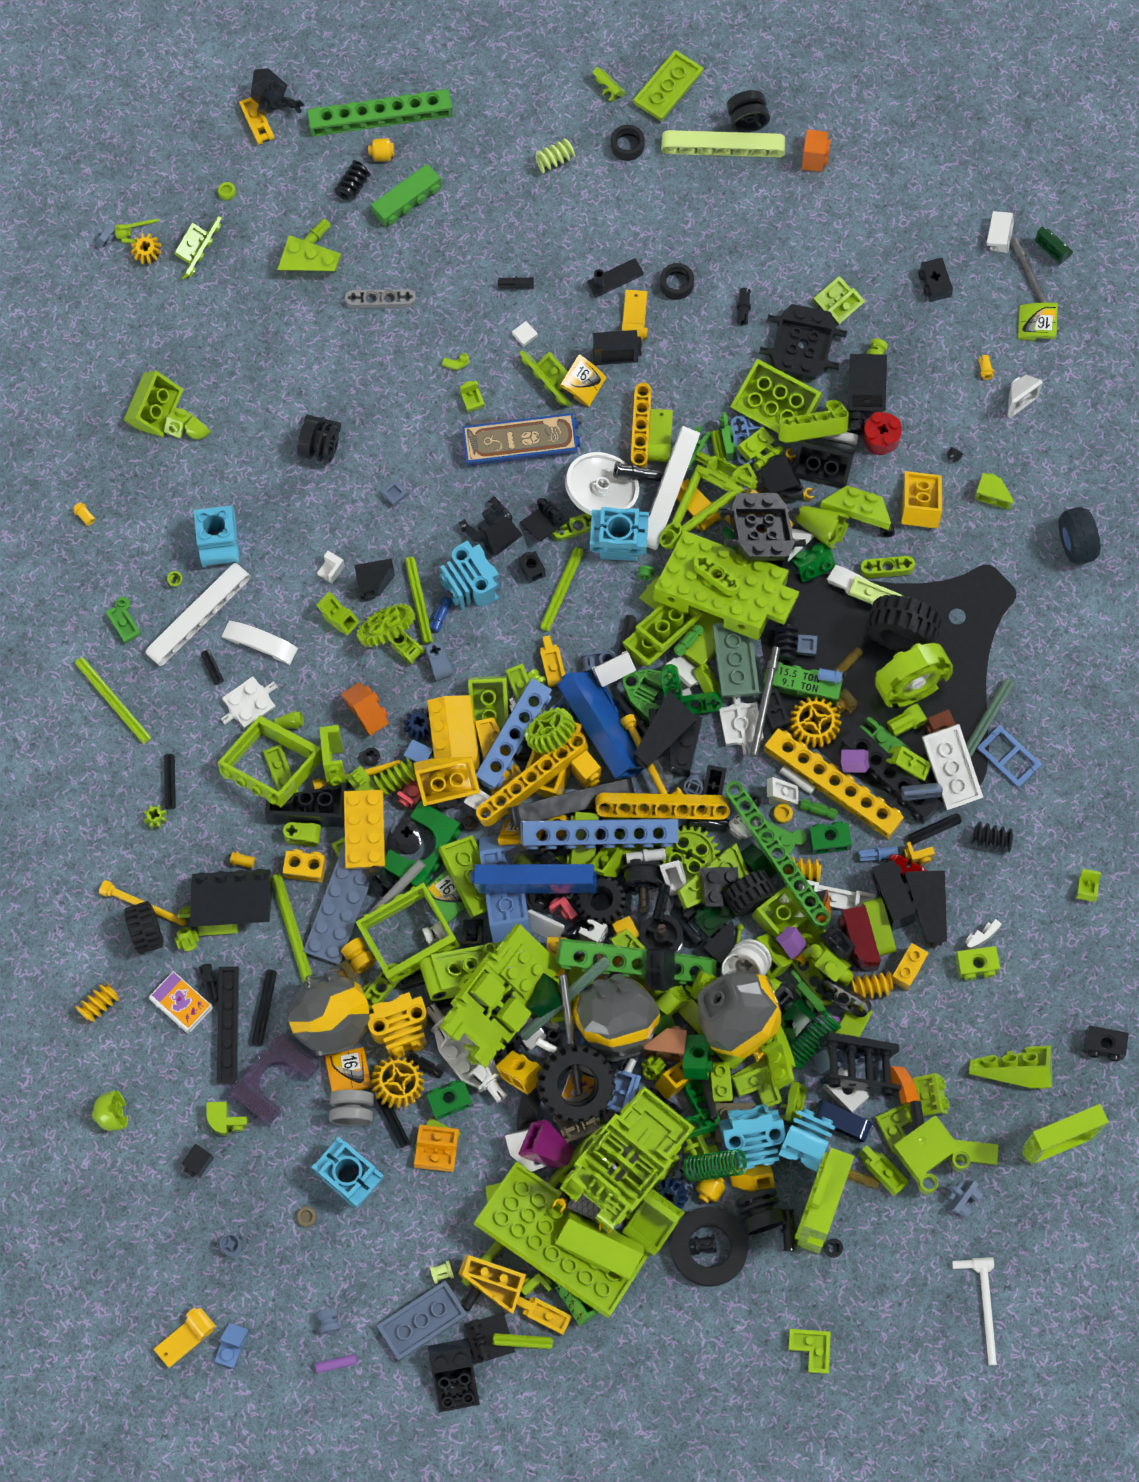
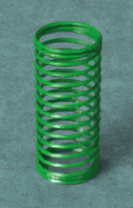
M825 1010L821 1011V1013L830 1023L822 1016H818L829 1028L815 1018L827 1032L835 1033V1031H839L838 1029L841 1028V1025ZM812 1021V1023L822 1032V1034L819 1033L813 1026L809 1024V1026L814 1030V1032L819 1037H822L826 1034V1032L822 1028H820L814 1021ZM806 1028V1030L818 1041V1043L813 1038H811L805 1031H803V1033L813 1042V1044L810 1043L801 1034L800 1036L806 1041V1043L811 1048H809L798 1037L796 1038L809 1051V1053L804 1048H802L796 1041L793 1042L805 1053V1055L801 1053L794 1045L790 1044L802 1057L800 1058L795 1052L791 1050L792 1054L800 1061L798 1062L794 1058L795 1066L799 1070H802V1068L805 1067L804 1063H808L807 1060H811L809 1056L814 1057L813 1053L817 1054L816 1050L820 1051V1048L818 1047L819 1038L808 1028Z
M740 1149L687 1156L683 1169L686 1178L691 1182L737 1176L745 1173L747 1159ZM736 1151H738L742 1157L743 1164L742 1170L740 1172V1158ZM734 1153H736L739 1161L738 1171H736L737 1162ZM717 1157L719 1159L720 1171L718 1169ZM721 1157L723 1159L724 1170L722 1169ZM725 1157L727 1159V1169L725 1166ZM689 1158H691L689 1162L690 1172L695 1179H692L688 1173L687 1162ZM692 1159H694V1161H693V1169H694V1172H695V1174H696V1177L693 1175L692 1169H691V1161H692ZM706 1159L708 1161L709 1173L707 1171ZM710 1159L712 1161V1171L710 1167ZM713 1159H715L716 1171L714 1169ZM702 1160L704 1161L705 1173L703 1171Z

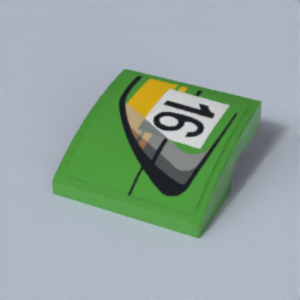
M448 870L444 871L427 886L447 924L466 909Z

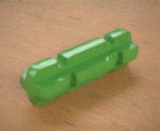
M696 624L691 629L692 632L689 631L680 641V645L678 644L674 648V652L678 656H683L687 652L686 649H689L697 641L698 636L704 633L702 626Z
M805 798L802 799L800 809L810 810L811 813L822 817L827 816L831 820H835L838 813L837 809H829L828 806L814 801L811 803L810 800Z

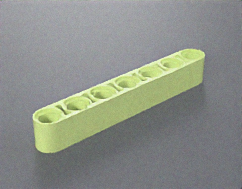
M668 130L662 133L661 151L665 154L783 157L785 155V136L771 133Z

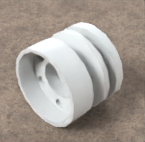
M742 940L735 945L724 960L722 974L740 970L765 976L771 967L772 958L770 952L764 944L757 940Z

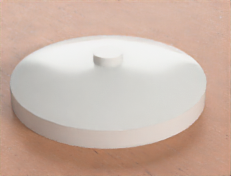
M602 452L587 453L575 459L570 465L565 478L566 491L571 501L580 510L591 516L592 509L601 510V507L632 508L639 495L638 479L629 480L626 477L614 478L613 476L615 462L618 461L621 464H626L624 461L616 456Z

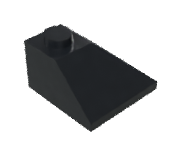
M392 558L354 565L361 599L373 600L376 596H380L395 576Z

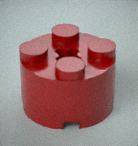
M873 413L866 421L864 427L863 441L867 449L877 455L893 452L899 445L902 433L900 420L890 413Z

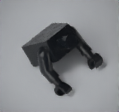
M269 68L254 70L251 98L259 104L257 109L259 114L267 115L268 109L280 107L294 108L297 113H301L300 107L305 105L300 99L295 101L292 98L284 97L288 85Z
M493 496L488 501V503H492L491 508L485 509L482 512L485 520L478 525L479 530L476 531L473 527H470L465 519L460 521L459 524L462 527V532L466 531V534L475 542H483L485 549L496 556L523 535L512 523L513 517L510 511Z

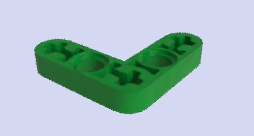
M667 664L662 668L661 679L665 697L670 687H676L678 692L674 695L693 714L715 712L721 709L722 698L719 693L708 692L683 696L678 668L673 664ZM668 671L672 673V681H669ZM715 699L716 704H713L711 700ZM698 701L700 706L693 708L690 706V702Z
M696 1080L689 1081L686 1084L684 1094L695 1115L684 1119L690 1124H695L698 1128L693 1130L687 1139L717 1130L720 1122L718 1112L717 1119L712 1120L710 1119L708 1108L701 1109L697 1106L698 1103L706 1104L702 1084Z

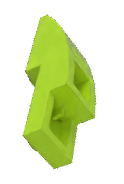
M780 1025L778 1032L761 1046L762 1051L767 1053L773 1085L778 1090L795 1081L792 1068L796 1067L788 1040Z

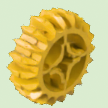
M817 696L814 697V701H811L809 697L806 703L801 700L800 706L795 705V711L790 713L792 717L789 719L790 724H792L790 731H794L793 737L799 736L798 741L802 742L804 740L806 746L812 743L813 748L816 747V743L820 747H823L824 742L830 744V739L834 740L836 738L835 733H839L840 729L838 727L841 726V721L838 720L840 719V714L836 713L837 708H831V702L825 704L824 698L819 702ZM816 710L821 711L824 714H819ZM809 711V717L799 722L800 717ZM812 718L815 720L816 723H818V726H816L815 723L812 722ZM826 723H830V728L821 734V727L825 726ZM805 730H810V731H812L814 734H810V733L806 732Z
M397 1055L393 1061L389 1056L387 1062L381 1060L380 1066H375L374 1070L376 1072H372L371 1077L373 1079L370 1084L374 1086L372 1092L377 1093L375 1098L383 1099L382 1105L387 1101L389 1108L393 1104L396 1105L397 1109H400L401 1104L404 1108H407L408 1103L413 1105L415 1099L420 1098V1093L424 1090L421 1086L424 1084V1079H421L423 1072H417L419 1065L413 1067V1060L408 1063L406 1062V1056L399 1060ZM390 1071V1079L383 1083L382 1075ZM412 1082L413 1088L406 1094L405 1086Z

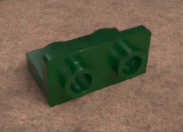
M1042 226L1037 231L1035 242L1060 265L1073 254V251L1049 229H1045Z
M724 897L723 907H701L694 913L693 922L707 938L716 934L718 928L723 923L727 924L736 917Z

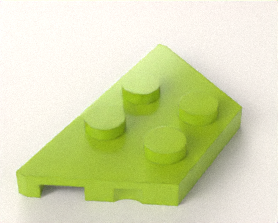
M845 486L821 502L820 508L845 513L850 518L887 530L890 528L891 521L883 497L874 493Z

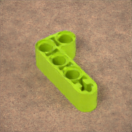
M829 400L825 404L824 412L782 418L779 421L778 438L782 442H794L846 433L848 430L849 413L840 401Z

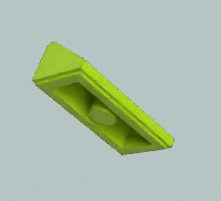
M860 1004L859 1010L863 1011V1005ZM846 1010L839 1023L841 1028L838 1029L839 1031H835V1033L860 1037L873 1011L871 1010L865 1017H857Z

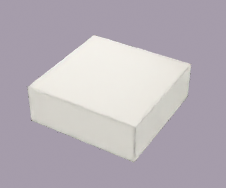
M527 321L512 331V335L523 347L538 337V333Z

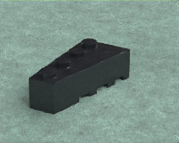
M346 782L339 783L337 786H322L320 789H304L302 792L294 793L282 807L271 804L266 799L265 816L267 823H315L320 826L344 827V791H347Z

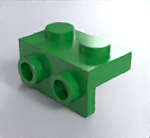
M823 543L798 552L791 559V563L798 570L802 582L828 572L835 567L833 553Z

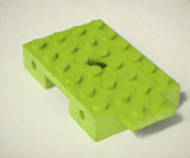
M683 531L654 587L653 600L687 614L691 607L724 619V628L758 641L769 619L785 625L799 596V591L786 587L789 570L766 561H747L732 548L724 547V545ZM707 555L738 578L740 581L738 594L734 596L726 595L695 572L693 568L695 557ZM714 572L711 575L715 578L716 576L721 575V573Z
M830 1148L829 1153H824L795 1239L798 1240L797 1246L820 1254L854 1159L853 1155L834 1148Z

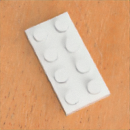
M956 724L922 736L936 782L943 788L941 797L945 809L949 810L983 798L960 725Z

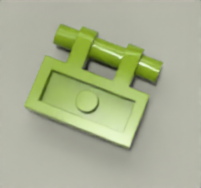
M764 427L760 428L736 447L748 462L751 459L756 461L754 463L756 470H759L761 467L764 468L770 457L778 455L783 451L780 445L772 447L771 444L775 440ZM763 450L767 453L765 456L761 455Z

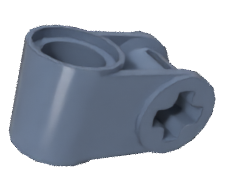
M437 642L429 644L427 647V659L434 680L438 681L453 676V670L443 646Z
M610 650L583 653L580 655V660H582L583 664L582 672H591L594 675L592 667L599 666L604 663V660L613 659L616 655Z

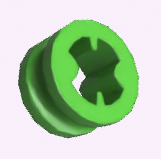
M645 565L638 567L639 573H637V578L647 581L653 580L654 568Z

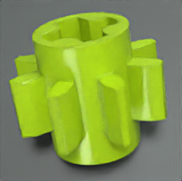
M150 805V809L143 812L147 816L144 822L145 824L150 823L151 829L154 826H158L161 829V824L163 822L167 823V819L163 817L167 815L166 810L161 811L160 805L157 807Z
M190 927L180 929L177 932L178 937L174 938L178 949L183 948L186 952L197 947L196 942L200 941L196 929L191 931Z
M651 1055L641 1064L644 1067L642 1073L648 1080H655L657 1082L662 1074L666 1072L664 1070L666 1064L660 1057H653Z

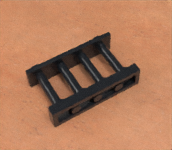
M827 1032L819 1038V1046L827 1047L830 1057V1074L821 1079V1084L829 1085L831 1088L844 1087L879 1093L884 1097L893 1096L894 1093L901 1090V1085L891 1084L890 1058L899 1052V1044L834 1032ZM837 1049L845 1050L847 1053L848 1076L838 1075ZM855 1052L864 1055L865 1079L856 1078ZM872 1055L880 1056L882 1059L883 1082L873 1081Z

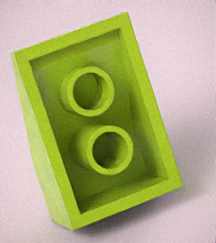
M507 675L470 677L468 679L469 695L472 697L474 721L494 717L501 731L509 717Z

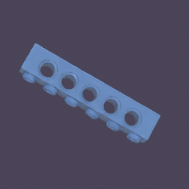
M533 678L529 681L476 772L479 783L491 790L496 786L498 788L501 786L505 779L502 776L505 770L509 771L514 763L512 760L514 754L518 755L524 746L521 742L525 737V729L529 727L528 724L533 721V718L543 713L540 710L543 705L547 706L552 696L549 694L552 689ZM530 698L537 701L536 707L529 705L528 700ZM519 715H526L528 722L522 723L519 720ZM510 731H516L519 738L512 739L509 735ZM501 747H506L509 750L508 756L500 753ZM492 763L498 764L500 771L493 772L490 765Z

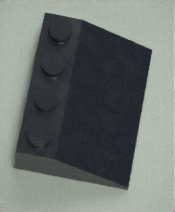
M270 869L192 874L191 927L270 922L273 890Z

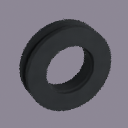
M717 1207L698 1208L686 1214L676 1225L671 1240L672 1259L678 1271L692 1283L706 1287L719 1286L731 1281L742 1270L748 1255V1237L741 1222L730 1212ZM703 1227H715L722 1230L730 1242L728 1258L722 1264L715 1267H705L698 1264L689 1252L691 1236Z

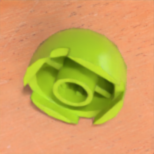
M115 1090L100 1095L95 1101L92 1118L104 1130L117 1131L126 1128L128 1125V1115L124 1117L122 1106H126V1102L121 1093Z

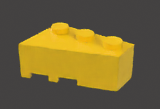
M465 1254L458 1274L508 1313L513 1314L526 1274Z

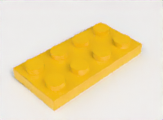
M383 790L344 791L346 869L370 868L372 866L385 868Z

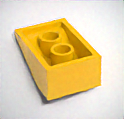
M905 471L901 524L938 528L942 514V475Z
M472 756L432 758L414 763V770L424 806L480 793Z

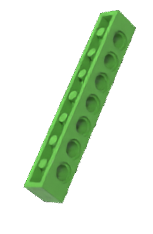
M449 89L308 109L312 137L453 117Z
M559 938L556 962L561 965V968L572 969V966L580 967L582 971H588L595 964L593 962L594 955L600 953L602 957H606L610 961V966L602 973L611 974V971H614L626 977H630V974H637L638 978L646 979L648 949ZM582 951L581 959L574 960L575 952ZM675 953V963L679 965L674 978L677 983L688 984V981L695 982L699 971L715 976L717 961L714 958ZM621 956V962L618 965H613V958ZM639 958L640 965L633 968L632 961ZM697 966V973L690 975L691 967Z

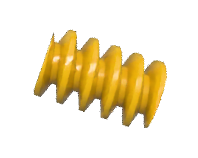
M799 858L796 865L804 877H808L810 881L816 878V881L820 883L821 864L819 865L818 859H815L813 864H811L810 858H807L805 863H803L802 858ZM789 867L783 869V872L787 875L794 872Z
M887 971L886 977L880 972L878 978L872 973L870 979L864 974L862 980L859 975H856L855 981L852 979L850 982L851 990L865 998L869 994L871 999H873L874 993H877L879 998H881L882 992H885L886 996L889 997L890 991H893L890 971Z
M106 981V987L101 984L99 985L100 992L93 990L94 997L87 995L88 1003L83 1000L81 1001L82 1008L75 1006L87 1021L96 1022L94 1015L101 1017L100 1010L108 1011L106 1004L112 1007V999L120 1000L118 994Z

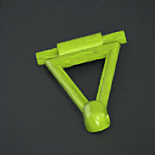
M698 452L695 461L706 466V468L697 464L672 522L660 533L659 542L661 546L665 549L676 547L683 531H691L718 511L719 507H723L733 500L737 493L744 492L745 490L739 485L752 490L756 489L758 481L746 475L745 470L718 456L711 457L703 452ZM701 478L727 491L725 495L681 526V522Z

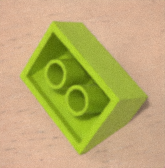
M156 370L144 372L124 417V421L138 430L164 437L167 416L176 409L184 389Z

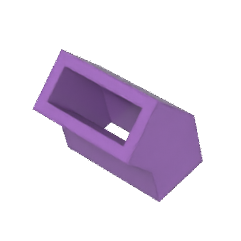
M842 750L841 764L843 772H866L870 767L868 761L869 751Z
M786 927L783 933L776 937L791 960L802 953L807 944L796 927Z

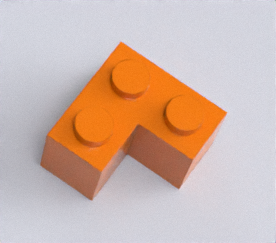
M807 129L802 160L803 170L823 172V167L827 166L831 139H828V132Z
M358 682L341 693L348 708L356 715L361 726L370 736L389 724L386 718L388 716L383 706H379L377 703L380 701L378 696L368 686Z

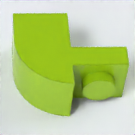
M327 592L316 605L322 612V617L347 636L360 623L354 613L342 606L330 592Z
M207 1102V1120L217 1134L229 1137V1129H232L233 1132H242L244 1128H249L247 1117H229V1105L227 1102Z

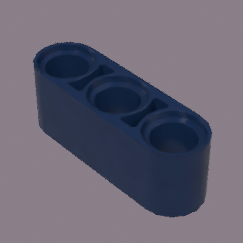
M819 1100L813 1116L820 1120L822 1116L832 1120V1125L836 1126L835 1131L860 1142L866 1141L873 1125L871 1121L824 1100Z

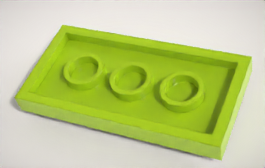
M675 50L633 99V104L662 122L702 75L704 68Z
M473 835L440 846L437 850L470 918L487 913L485 893L479 894L477 888H474V883L471 882V871H475V865H481L479 847Z

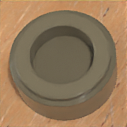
M305 1206L299 1209L296 1218L302 1227H311L317 1221V1214L313 1208Z

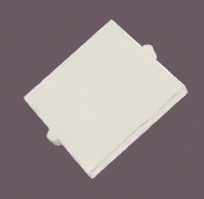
M684 656L673 658L672 661L667 663L673 664L678 668L680 680L689 688L699 685L694 674L696 667Z

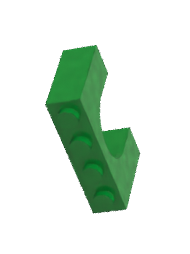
M420 801L410 816L411 822L431 833L436 840V846L428 858L421 860L426 866L408 884L411 888L413 886L417 887L422 883L427 887L431 883L432 879L430 877L434 872L437 873L442 865L440 862L442 858L437 849L440 846L453 842V840L457 841L462 833L459 822L428 805L424 806L423 802ZM389 850L385 856L384 870L388 875L400 880L417 861L406 859L398 853Z

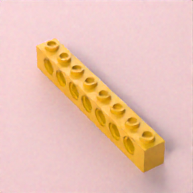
M778 728L764 745L765 753L782 765L792 769L813 784L817 790L888 840L903 822L904 816H902V813L897 808L889 807L884 799L879 796L875 797L867 787L855 783V780L850 775L841 773L836 765L825 762L819 753H813L808 750L806 744L794 740L792 735L786 730L781 731ZM788 746L792 748V751L785 752L782 748ZM804 757L808 762L803 764L798 759ZM819 768L822 769L824 773L818 775L814 772V770ZM835 779L839 782V785H831L829 781ZM848 790L853 791L855 796L849 797L845 792ZM868 802L871 807L864 808L861 803ZM884 813L887 818L880 819L877 817V814Z

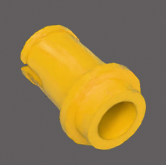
M982 355V358H978L981 369L980 376L984 380H989L994 377L995 371L992 369L990 356Z
M82 502L77 503L73 507L74 514L78 515L86 526H90L95 522L96 518L86 508V504H82Z
M239 851L236 853L232 852L230 863L233 866L239 865L253 869L255 857L239 854Z

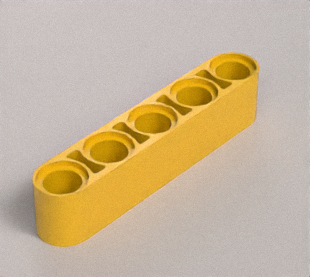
M644 382L637 384L635 387L631 464L641 468H647L651 408V387ZM645 392L647 395L641 396L639 393ZM639 409H644V410H646V411L643 412V413H641V412H639L638 410H639ZM644 426L645 428L640 430L637 427ZM643 443L644 445L639 447L636 444ZM642 460L643 463L638 464L635 461Z

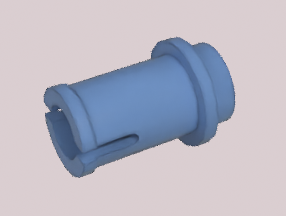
M820 668L818 680L835 682L837 685V683L842 681L843 672H839L838 669L833 671Z

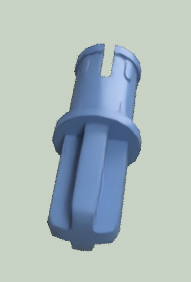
M877 846L875 849L860 850L858 853L859 860L861 862L872 860L880 862L881 859H889L892 854H898L897 846L883 848Z

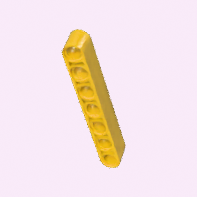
M578 732L573 733V737L568 739V743H564L556 751L552 750L550 753L545 754L479 805L476 815L483 826L493 825L508 813L507 808L522 803L571 765L572 760L588 750V744L584 735ZM576 742H582L580 746H574ZM560 754H567L565 758H559ZM552 765L549 770H543L545 766ZM531 777H537L535 781L528 782ZM515 789H521L518 794H513ZM500 801H506L504 805L498 806ZM490 812L487 818L482 817L484 813Z
M600 793L595 798L596 812L601 817L721 820L727 818L730 814L728 800L722 795ZM603 803L608 804L607 806H600ZM627 804V806L621 807L620 805ZM641 804L647 805L645 807H639ZM680 805H685L684 808H678ZM701 805H704V806H705L704 808H697L698 806H701ZM719 806H724L722 809H717Z

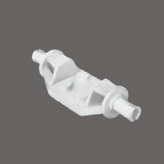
M435 1003L430 1005L431 1009L428 1006L426 1008L427 1014L435 1023L431 1032L435 1033L438 1051L461 1081L464 1080L466 1085L476 1088L479 1092L488 1090L497 1103L502 1101L501 1097L504 1100L507 1094L497 1083L501 1076L497 1072L494 1057L489 1062L490 1064L487 1068L470 1063L467 1059L469 1052L463 1045L465 1043L477 1045L465 1034H463L459 1041L452 1040L439 1028L445 1016ZM476 1076L482 1082V1084L478 1082L474 1077Z

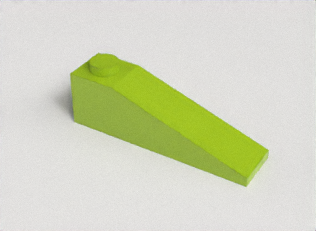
M1051 1045L1024 1048L1025 1052L1014 1054L1012 1050L999 1058L996 1055L972 1059L970 1060L969 1074L1028 1088H1051L1053 1078Z

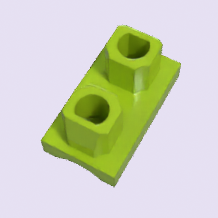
M710 1133L685 1140L687 1147L683 1149L684 1154L691 1153L692 1156L719 1151L714 1143L707 1146L705 1139L710 1137Z

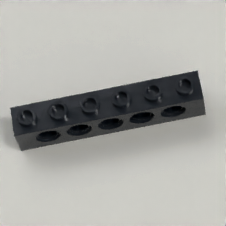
M858 724L841 740V750H857V747L862 746L866 751H869L868 761L870 767L867 771L870 778L875 782H879L887 794L893 795L902 808H907L916 821H921L924 824L940 809L942 803L937 798L920 799L922 801L920 805L914 804L912 800H902L899 786L922 784L901 767L888 763L886 760L888 758L891 759L892 756ZM876 759L880 764L873 765L870 761ZM890 772L894 777L889 779L884 774Z

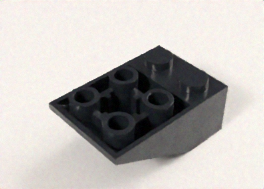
M850 354L848 410L886 411L887 355Z
M469 1339L429 1345V1360L439 1413L480 1405Z

